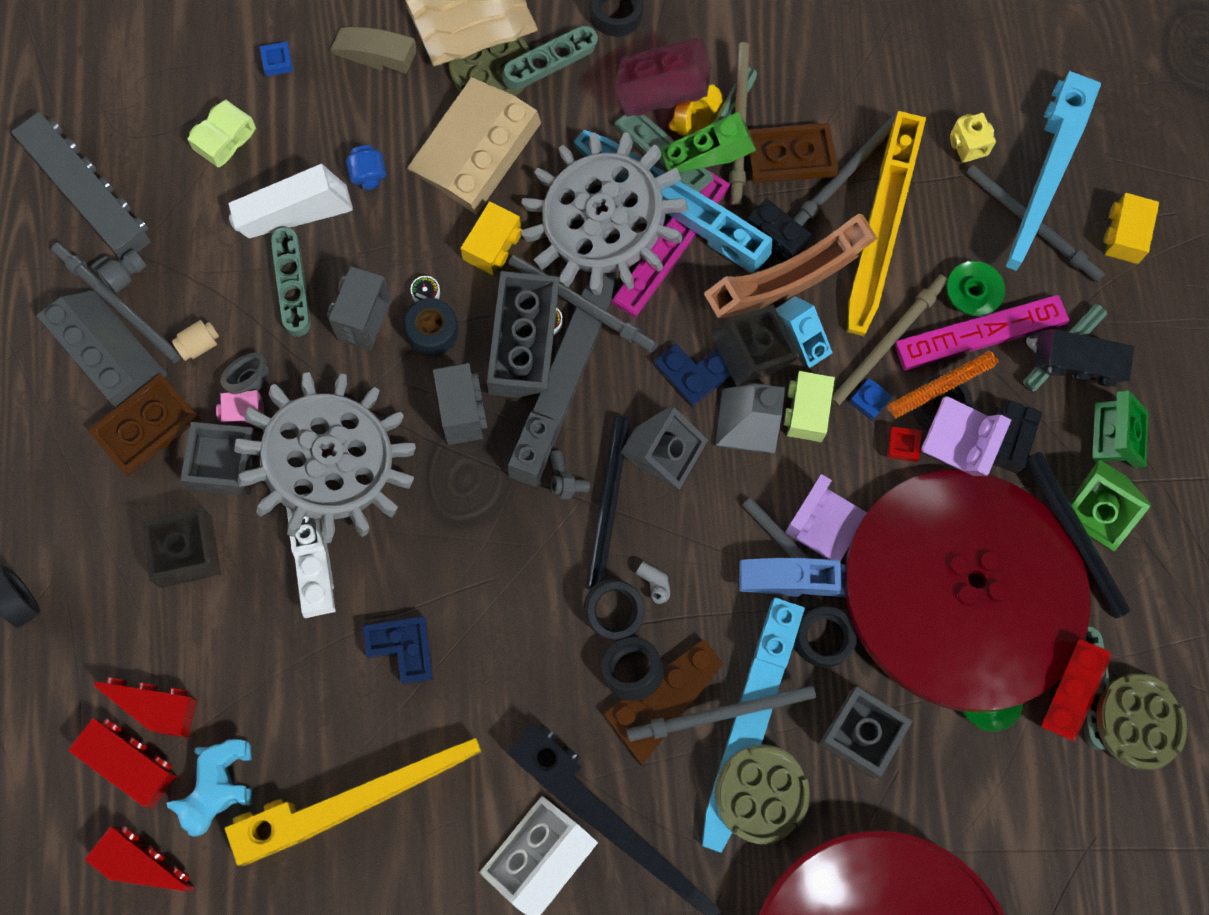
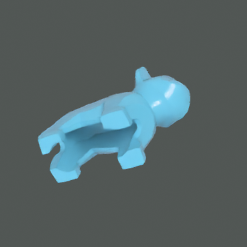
M232 739L208 748L197 747L195 749V753L199 755L197 758L195 790L183 800L167 802V808L173 810L178 815L181 827L187 831L188 835L195 837L205 834L215 815L233 804L239 802L243 806H252V790L246 789V786L233 785L227 767L237 759L242 761L251 760V745L247 741Z

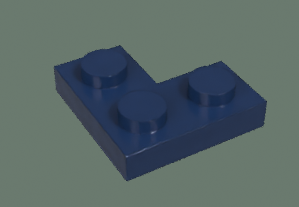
M675 344L654 361V366L691 408L737 372L736 366L719 348L711 352L698 364H695L679 345Z
M425 616L362 626L367 659L398 654L402 685L434 680Z

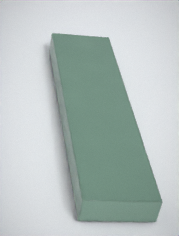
M636 106L614 123L615 129L622 135L624 132L630 134L633 141L632 144L644 155L654 144L660 149L675 142ZM661 155L655 165L662 171L667 172L668 169ZM706 168L679 172L682 179L680 181L697 192H701L713 181V175Z

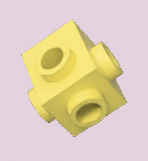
M984 113L977 115L966 114L960 117L950 133V143L954 149H957L962 163L988 156L996 143L993 126L990 122H987Z

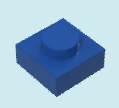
M288 42L260 46L266 77L294 72Z
M869 378L849 403L873 421L893 396Z

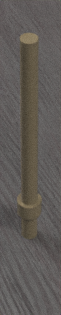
M741 42L738 44L735 113L739 112L746 124L749 43ZM744 156L733 161L732 171L729 172L731 207L738 208L742 206L743 186L746 185Z
M939 275L928 289H923L915 298L916 302L832 395L831 402L838 407L924 309H929L937 300L936 296L947 285L948 279L945 276Z

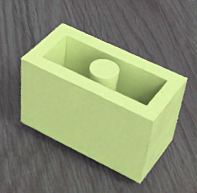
M799 371L795 381L790 380L787 398H792L791 408H786L783 425L788 426L787 436L817 442L823 441L827 434L835 377Z

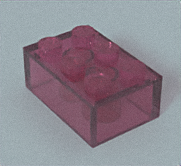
M702 37L692 38L621 58L615 90L626 117L644 115L651 110L659 108L668 109L679 103L695 102L708 96L712 65Z

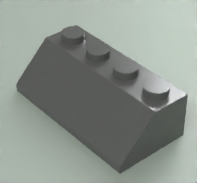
M500 272L487 377L489 395L523 397L547 391L560 277Z
M95 290L60 297L36 315L115 408L159 373L163 377L168 375Z

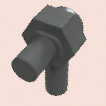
M552 451L550 457L555 474L551 479L550 485L552 494H556L559 499H571L575 492H588L590 489L589 480H575L573 474L565 470L562 451Z

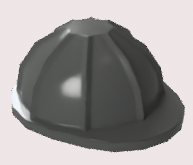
M249 353L233 361L221 375L220 382L222 387L230 394H240L246 391H259L262 389L268 378L269 371L264 355Z

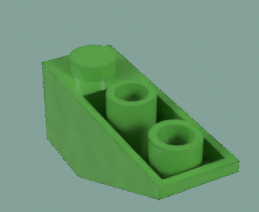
M736 112L660 148L668 171L677 168L678 172L730 163L756 151V148L740 113Z

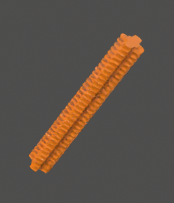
M987 351L988 353H984L978 356V358L972 359L969 363L953 369L950 373L934 379V381L921 386L918 390L915 389V391L902 396L899 400L892 401L887 406V409L897 419V417L903 416L904 413L910 412L913 408L916 409L919 405L926 404L932 398L935 399L938 395L941 396V393L945 394L951 388L954 389L957 385L960 386V383L964 384L970 378L973 379L976 375L979 376V373L983 374L982 372L988 371L989 368L992 369V367L997 365L996 363H999L998 358L994 357L993 352Z

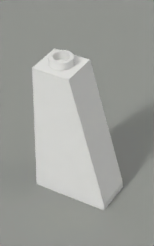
M323 164L314 166L228 203L231 211L229 220L235 231H239L248 238L272 233L282 227L291 228L353 210L346 184Z

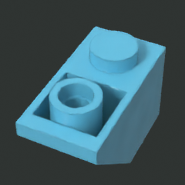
M794 296L772 311L781 335L807 368L810 369L832 354L814 305Z

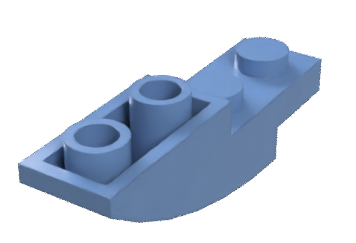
M809 558L739 561V591L797 597L802 594L846 598L844 588L845 564H840V560Z

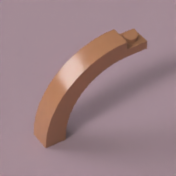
M858 213L829 236L789 260L757 273L737 277L726 276L707 290L704 295L718 318L737 317L756 312L782 302L826 279L859 257L857 253L878 238L863 214Z

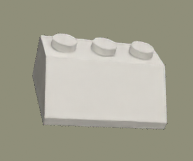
M541 796L479 873L525 915H541L598 842L576 822Z

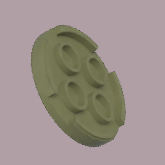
M518 37L516 41L485 48L463 59L449 61V70L452 81L460 92L472 77L517 96L524 88L518 90L508 88L503 82V71L509 61L529 52V46L522 37ZM512 71L510 76L512 77L516 75L518 78H520L521 73L515 74Z
M1136 673L1115 679L1103 690L1096 711L1097 727L1105 747L1114 758L1133 769L1152 770L1164 767L1177 754L1181 753L1187 738V719L1184 708L1179 706L1166 683L1154 676Z
M752 745L739 750L726 761L717 778L715 802L722 822L734 835L751 843L763 845L779 842L780 839L790 834L797 826H800L809 806L810 789L808 779L805 778L800 765L794 757L778 747Z

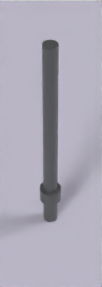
M893 114L842 167L837 176L833 177L811 201H806L799 208V213L794 218L797 223L803 226L819 213V208L889 136L892 123L897 114Z
M972 165L968 169L966 174L1017 217L1021 220L1023 219L1026 208L976 166ZM1041 222L1037 233L1070 260L1069 264L1075 269L1083 270L1097 283L1106 275L1088 260L1090 257L1082 250L1078 252L1045 223Z
M60 242L52 246L51 250L65 263V267L74 276H80L170 361L176 363L181 359L179 352L87 268V263L80 256L73 255Z
M513 255L509 260L508 264L522 273L547 275L516 255ZM559 282L558 295L616 330L620 333V337L629 343L635 342L651 353L656 349L658 342L640 332L639 327L631 322L625 323Z
M812 685L664 720L662 717L651 720V724L626 730L629 742L653 736L655 739L667 737V733L814 699L816 698V693Z

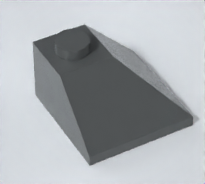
M754 383L722 389L715 447L774 455L782 418L785 387Z
M669 406L635 427L621 453L638 469L680 490L708 439L675 407Z

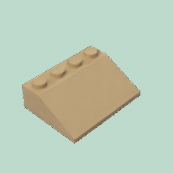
M471 77L407 169L477 215L540 126L541 121L538 112L514 95Z

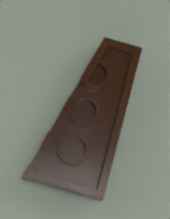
M705 639L664 668V677L661 685L652 695L643 700L636 701L623 699L604 713L606 719L641 766L664 737L655 739L653 736L629 742L626 729L651 724V720L663 717L664 720L681 717L723 665Z

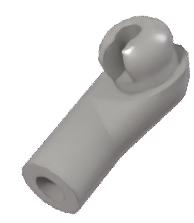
M643 561L636 575L649 582L650 595L653 602L657 604L667 602L671 594L668 576Z

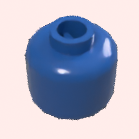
M372 145L352 149L350 151L351 154L346 159L351 183L356 186H362L363 190L378 188L380 186L379 182L384 180L387 175L382 153L379 150L373 149Z

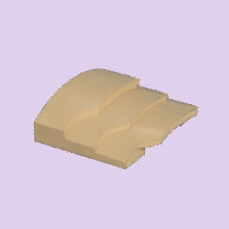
M405 0L407 9L433 67L457 58L463 59L494 45L516 41L518 37L537 31V26L527 8L525 0Z

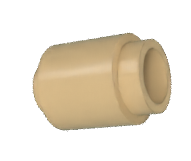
M199 320L176 334L177 338L172 340L173 345L184 361L189 358L195 359L218 345L215 339L219 335L210 321L204 324L202 320Z

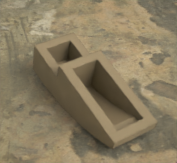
M343 27L340 29L330 52L380 71L383 70V67H387L406 74L417 49L414 38L398 33L365 27Z

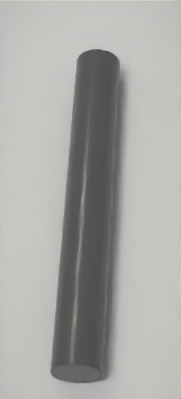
M749 498L742 505L792 558H808L752 498Z

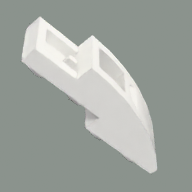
M311 493L302 494L300 496H308ZM286 507L289 523V520L293 516L294 511ZM306 516L302 520L300 529L293 537L290 536L296 563L302 615L304 618L336 612L328 547L327 543H324L322 536L323 522L322 519Z

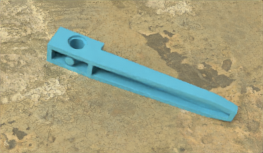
M1069 71L1065 80H1058L1053 90L1052 96L1056 97L1055 102L1051 101L1044 114V118L1048 119L1044 130L1053 133L1054 136L1006 267L1017 271L1029 250L1086 127L1101 86L1100 82Z
M583 130L574 141L575 148L584 157L591 155L589 139L592 132ZM597 134L602 144V153L617 152L619 144ZM630 151L629 157L637 161L641 160V157ZM654 165L649 170L654 178L665 173ZM622 174L617 177L616 181L622 183L627 180L629 175ZM681 181L661 191L664 200L685 198L688 204V211L667 213L668 215L707 239L708 246L751 274L757 273L771 255V237Z
M774 598L771 601L740 702L778 693L805 607L778 598ZM772 709L734 718L705 812L703 847L722 852L732 832L722 822L716 807L715 787L717 778L726 761L736 752L752 745H762Z

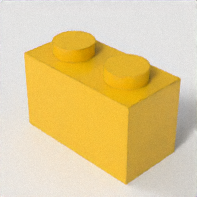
M1125 193L1119 202H1114L1109 213L1112 224L1111 227H1108L1103 243L1107 244L1105 255L1139 264L1150 250L1159 202Z
M489 201L461 247L463 260L493 275L498 267L502 268L509 255L507 251L512 244L516 245L522 235L521 231L523 229H521L520 216Z

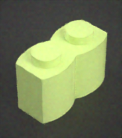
M224 100L211 108L206 120L191 129L188 141L195 152L219 168L232 157L238 147L242 146L252 136L256 127L249 115L229 101Z

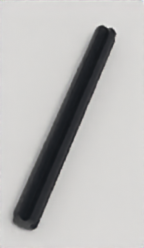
M615 416L613 421L587 580V589L589 590L605 579L624 455L621 451L627 442L630 419L625 416Z
M1037 452L1029 456L1027 461L1028 467L1062 527L1075 543L1086 570L1114 618H1121L1130 612V608L1044 455L1041 452Z

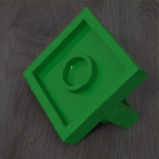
M1130 391L1117 392V401L1095 403L1092 456L1095 462L1099 460L1103 462L1127 461L1134 468H1145L1147 465L1149 411Z

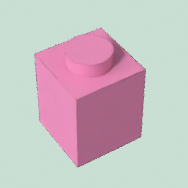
M257 390L246 391L240 394L220 393L221 404L216 406L219 422H222L223 425L259 429V427L245 420V413L248 407L264 414L263 398Z

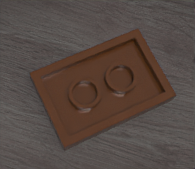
M829 123L748 130L756 148V151L748 154L753 184L837 176L838 165Z
M159 373L87 431L122 472L129 477L190 428L191 422H197L200 418Z

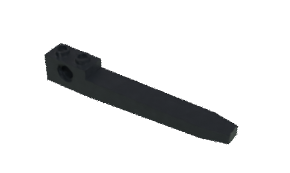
M532 724L507 752L517 764L557 800L703 915H719L721 910L574 778L581 770V766L577 763L581 758L568 746L562 750L553 742L556 739V735L545 725L542 724L538 728ZM543 750H551L556 755V761L550 767H543L537 761L538 755Z

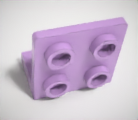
M944 397L921 451L972 476H988L1011 419L1003 415L987 416L950 397Z
M821 474L785 533L828 560L841 561L857 527L867 512L827 489L832 480Z

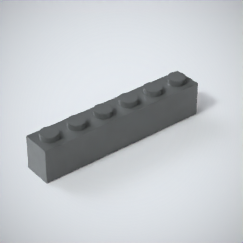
M38 112L11 131L26 152L120 260L123 259V254L131 248L138 253L151 243L145 233L149 230L139 216L131 217L128 213L131 210L129 205L121 196L115 198L111 194L114 189L103 176L99 179L95 176L94 172L97 169L86 156L81 159L77 155L80 150L69 137L64 140L60 136L63 131L53 118L47 121Z

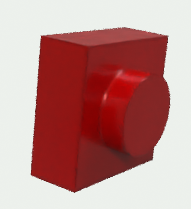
M892 426L889 430L887 458L917 462L920 456L922 430Z

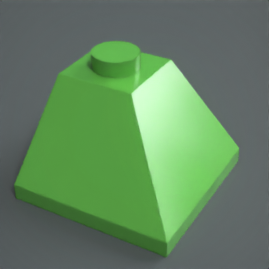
M1101 460L1097 462L1081 483L1070 502L1088 535L1114 552L1151 507V503L1126 475Z

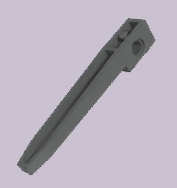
M616 273L603 274V287L600 295L593 294L589 282L581 296L608 312L611 305ZM576 307L550 369L548 389L540 393L508 464L509 478L536 488L603 325V322Z

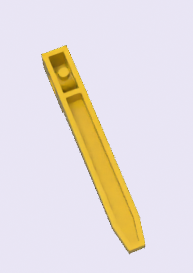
M898 111L892 123L868 221L878 239L861 250L848 301V333L864 336L879 307L926 117Z
M472 739L298 812H296L293 803H283V800L279 799L264 805L265 811L252 816L251 812H247L233 818L234 824L225 827V831L237 866H246L303 842L482 752L477 739ZM267 821L272 827V833L268 839L261 840L258 836V828L263 822Z

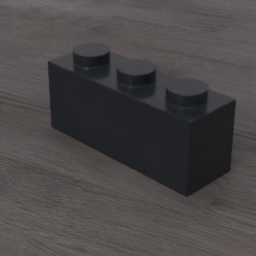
M1057 329L1039 332L1034 367L1045 369V374L1063 376V373L1072 375V380L1088 382L1090 379L1098 380V385L1116 387L1118 382L1130 381L1135 346Z

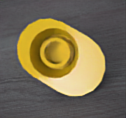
M707 85L695 97L681 100L676 105L674 117L669 124V128L677 131L682 137H686L711 125L722 107V96L719 89L714 85Z

